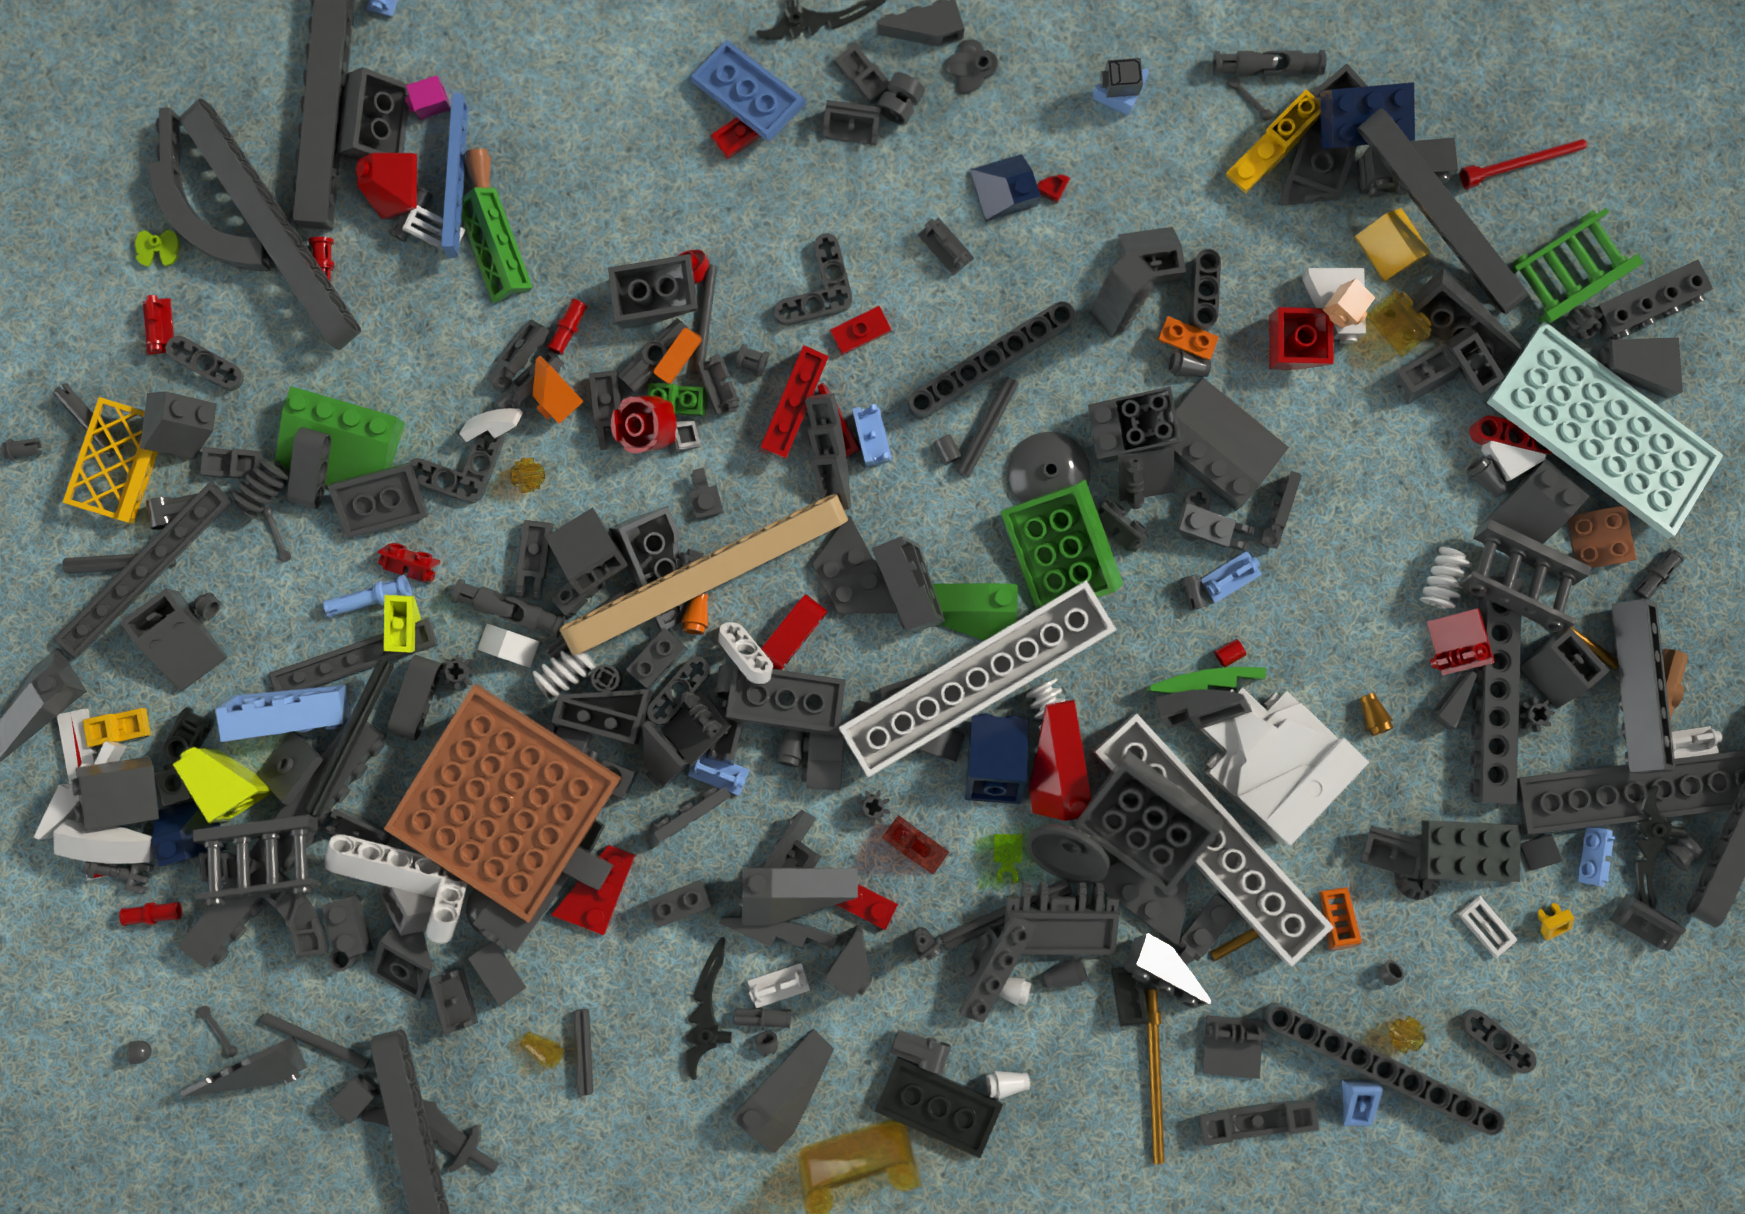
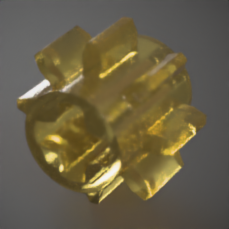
M533 457L521 458L520 461H515L516 466H512L510 470L512 484L515 487H521L522 493L534 492L535 489H540V484H543L545 480L543 466L539 463H534Z
M1409 1015L1405 1021L1398 1018L1389 1028L1388 1034L1392 1038L1390 1043L1404 1054H1407L1409 1049L1416 1052L1423 1046L1426 1039V1034L1422 1032L1424 1027L1420 1025L1419 1021Z

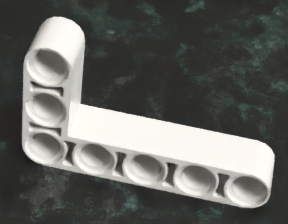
M335 835L330 839L324 860V866L327 870L336 874L435 898L426 935L435 943H446L451 940L467 886L465 881L422 854L347 835Z

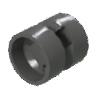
M896 72L887 85L889 92L882 94L876 107H881V115L898 125L905 126L914 112L912 106L918 105L925 93V88L913 77L902 72Z

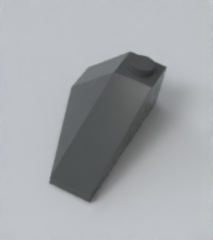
M668 506L633 517L609 528L616 545L628 564L627 569L637 588L682 567L678 542H680L679 531ZM685 602L653 617L660 631L681 623L686 611Z
M56 648L35 665L1 714L0 762L87 692L61 649Z
M743 867L742 925L771 926L858 898V868Z
M813 1029L735 1110L732 1119L752 1139L775 1153L795 1133L834 1048Z
M290 1037L180 1091L181 1097L267 1086L281 1080L286 1085L300 1078L299 1071L307 1068L295 1039Z

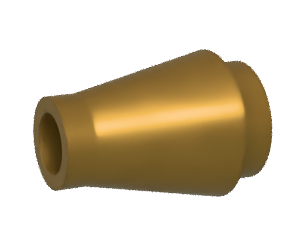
M1375 692L1359 698L1366 731H1370L1372 736H1376L1394 728L1391 723L1393 719L1378 700Z

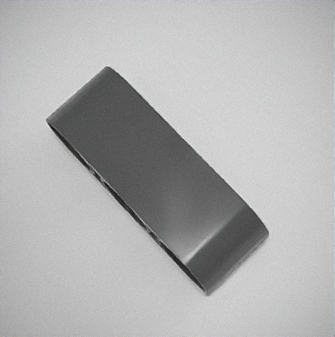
M1209 248L1200 251L1193 261L1191 271L1189 325L1207 332L1216 323L1219 314L1221 257L1214 249ZM1200 260H1208L1212 264V269H1204L1200 264ZM1199 287H1207L1211 292V296L1206 297L1200 294ZM1197 314H1206L1210 322L1207 324L1201 323L1197 318Z
M306 427L298 429L293 444L287 492L289 502L315 510L320 507L322 501H319L320 496H324L331 448L330 434Z
M418 655L412 657L388 723V732L414 741L419 738L422 731L419 728H423L431 705L428 702L429 700L432 701L440 679L438 674H442L440 673V670L443 669L442 663Z

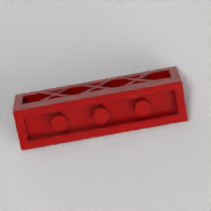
M803 345L758 450L759 452L764 454L769 452L783 459L787 458L807 410L805 399L808 396H813L829 358L828 355Z

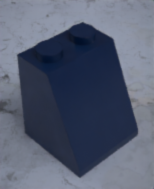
M987 713L972 716L969 733L965 800L1021 804L1027 782L1029 719H1021L1018 716L993 717Z

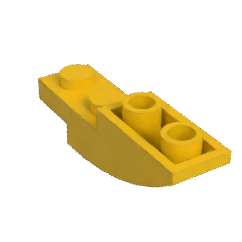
M1305 89L1266 129V133L1226 172V177L1246 194L1263 176L1266 177L1318 120L1321 116L1320 101Z

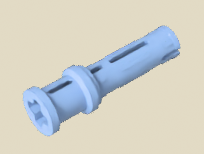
M400 575L398 579L385 583L382 581L376 582L372 588L324 600L323 606L325 612H328L327 616L333 617L370 605L379 604L384 606V595L412 596V591L407 577Z

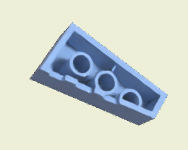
M346 685L234 695L215 709L221 742L277 735L292 731L307 732L319 727L337 729L342 727L350 718Z

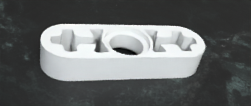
M734 622L722 624L718 637V642L749 681L756 684L767 683L771 679L773 669L770 659L740 624ZM739 651H748L752 654L745 655L739 653Z

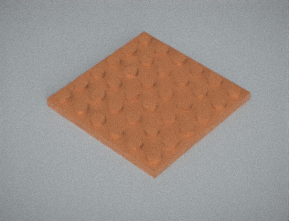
M474 684L384 830L529 923L620 782L621 777L481 686Z

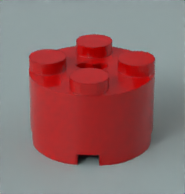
M648 395L625 398L620 402L621 404L618 409L614 410L612 414L611 430L613 437L625 447L623 449L627 452L644 453L659 451L675 441L677 422L673 404L659 396Z

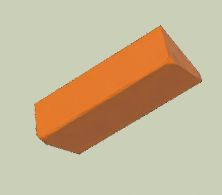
M684 328L654 369V374L668 384L672 383L702 341L701 336L688 328Z

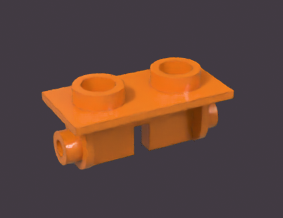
M1167 316L1158 336V340L1162 341L1163 344L1167 343L1209 361L1219 339V336Z

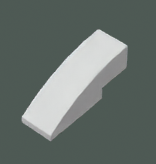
M66 819L54 831V854L98 863L150 862L153 859L152 836L120 826L85 831L82 823Z

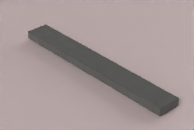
M209 482L53 640L74 659L78 658L233 501L214 482Z

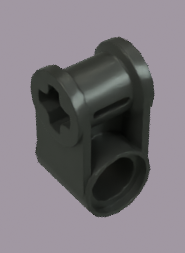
M189 707L184 708L178 715L173 729L163 744L162 751L165 758L173 762L179 761L181 757L177 756L176 748L180 743L184 745V752L193 747L200 749L214 725V720L211 718L205 719L193 713V709Z

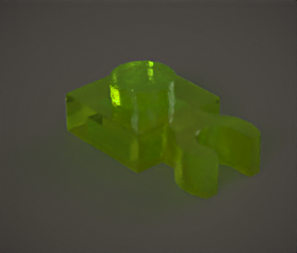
M993 833V862L1001 863V867L996 873L998 883H1002V875L1006 871L1012 873L1013 883L1018 881V873L1014 868V863H1022V834Z

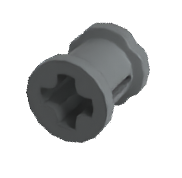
M742 344L737 355L735 367L738 369L744 367L757 371L758 375L762 376L769 359V352L764 351V353L749 349L747 345ZM747 358L756 359L758 362L747 360Z

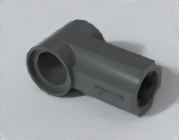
M197 494L177 498L157 497L147 500L146 506L150 529H164Z
M898 1029L890 1054L915 1062L919 1067L932 1073L942 1074L951 1046L942 1041L940 1044L936 1043L937 1040L928 1037L925 1039Z

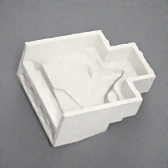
M1243 687L1238 688L1236 691L1231 688L1229 691L1241 693L1245 696L1252 712L1200 729L1223 751L1221 755L1217 752L1206 763L1209 768L1204 773L1277 843L1291 846L1367 766L1369 761L1345 738H1337L1288 691H1283L1279 694L1274 692L1264 702L1267 706L1264 708Z

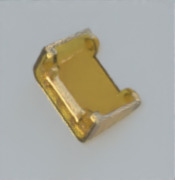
M893 1119L809 1144L803 1147L798 1155V1168L806 1214H829L833 1206V1197L830 1189L887 1172L889 1181L896 1190L908 1191L922 1186L921 1172L906 1125Z

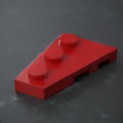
M608 845L600 857L614 866L601 889L597 890L578 881L551 915L605 935L636 854Z

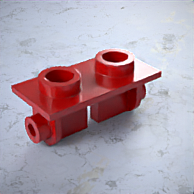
M147 295L146 300L143 301L147 355L167 353L166 344L174 337L171 298L158 299L156 295Z
M390 543L378 550V554H381L378 565L382 566L384 570L403 575L406 566L409 567L407 577L423 583H427V581L433 582L435 572L431 570L440 564V560L432 558L431 554L407 550L406 546L399 543Z

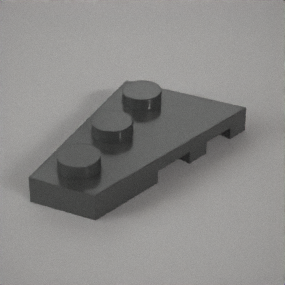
M725 786L718 791L715 787L711 788L701 795L703 801L694 806L690 802L677 811L680 816L671 822L667 817L653 826L656 831L646 839V842L651 849H654L664 839L675 835L688 826L690 822H694L731 796Z

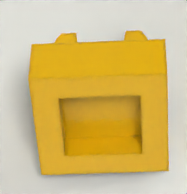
M1555 902L1551 904V910L1555 914L1553 916H1547L1542 909L1538 910V919L1542 923L1540 931L1546 941L1572 930L1575 920L1569 909L1561 912L1560 906Z

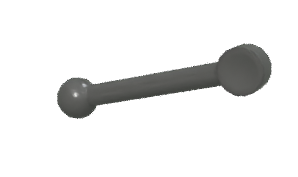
M1232 77L1229 80V86L1232 89H1237L1262 114L1264 120L1272 118L1271 110L1261 106L1240 85L1239 78Z
M265 507L262 515L267 518L280 549L279 558L285 562L289 561L291 553L285 549L272 517L273 510L270 507Z
M208 1006L200 1007L198 1010L199 1016L206 1018L225 1046L226 1054L229 1057H234L238 1052L237 1047L232 1046L210 1015V1008Z

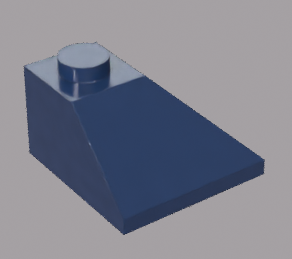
M1022 154L970 169L985 221L1038 206L1041 197L1033 171Z
M195 800L158 810L159 819H155L152 835L158 866L174 865L198 858L199 853L208 852L204 845L193 842V830L220 827V823H208ZM223 843L220 851L226 850L225 843Z

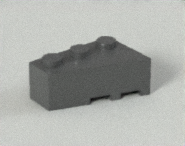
M901 536L871 548L891 598L899 612L898 620L902 628L916 633L945 622L919 543Z
M642 689L559 695L552 723L638 745L653 690Z

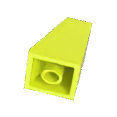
M193 747L180 755L181 759L173 764L208 823L230 821L273 793L257 774L219 749H207L206 747L197 749Z

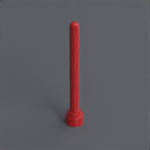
M1584 139L1576 140L1483 168L1475 165L1466 166L1460 169L1459 176L1463 188L1470 189L1479 186L1485 178L1584 150L1587 147V141Z

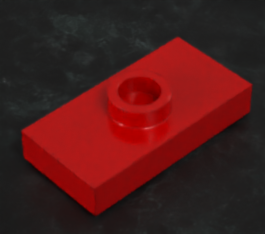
M877 306L830 329V332L843 356L892 332V329L880 306Z

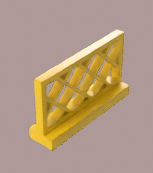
M102 397L98 398L62 503L130 524L135 523L158 452L140 449L141 439L138 442L136 438L142 435V430L134 434L127 420L137 415L144 417L145 411ZM104 405L115 408L120 418L105 425L101 417ZM121 410L129 412L130 414L124 416ZM99 422L102 427L96 429ZM123 422L130 436L115 442L108 429ZM104 431L111 445L96 451L92 444L93 437ZM133 440L137 447L136 454L124 460L118 446ZM89 449H91L92 454L87 456ZM114 449L121 462L106 469L99 455ZM92 458H96L102 471L87 478L83 470L84 463ZM133 462L131 469H129L127 464ZM123 466L128 474L127 480L115 486L109 473ZM81 475L83 480L78 482ZM105 475L112 489L97 495L90 482ZM84 484L87 485L93 498L82 503L72 500L75 489ZM124 488L122 495H120L118 490ZM115 493L119 500L116 512L105 510L99 499ZM96 502L98 507H94L89 504Z

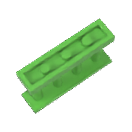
M1607 208L1597 214L1592 210L1579 219L1581 224L1532 256L1528 257L1524 254L1511 263L1514 267L1511 269L1512 273L1516 274L1520 271L1544 305L1542 309L1545 314L1537 318L1540 324L1543 321L1550 324L1644 263L1639 254L1630 259L1626 255L1622 256L1598 221L1609 213ZM1586 228L1591 231L1612 262L1611 267L1613 270L1607 274L1597 268L1575 236ZM1566 242L1590 277L1588 279L1590 285L1582 288L1581 285H1576L1553 251V249ZM1541 257L1545 259L1567 291L1565 295L1568 299L1562 303L1558 299H1553L1530 266V264Z

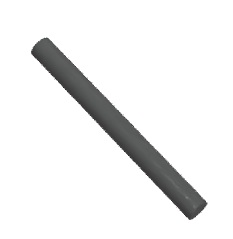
M709 264L705 273L698 335L701 336L702 341L696 348L693 373L700 374L696 363L706 361L717 266Z
M266 1013L261 1021L264 1025L364 1070L369 1064V1058L269 1013Z

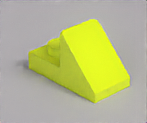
M384 595V651L411 653L415 651V623L421 620V616L414 596Z

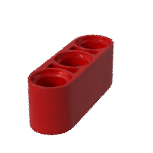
M1488 415L1477 420L1470 427L1469 434L1471 439L1480 445L1495 441L1546 455L1552 453L1545 446L1543 450H1540L1536 446V440L1508 419ZM1482 424L1489 428V436L1482 433ZM1509 431L1516 435V443L1511 442L1509 439Z
M807 594L799 600L761 648L772 662L773 669L783 670L784 664L790 661L802 646L801 643L806 641L818 626L819 620L822 621L828 612Z

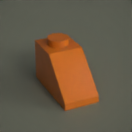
M541 356L536 358L532 395L539 403L536 409L547 420L553 417L560 424L584 401Z

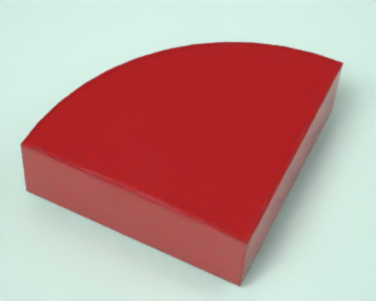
M1057 175L1041 180L1037 184L1040 195L1058 204L1071 177Z

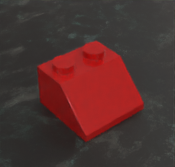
M1278 307L1269 314V369L1300 370L1334 364L1333 322L1330 320L1329 315L1322 310L1323 308Z

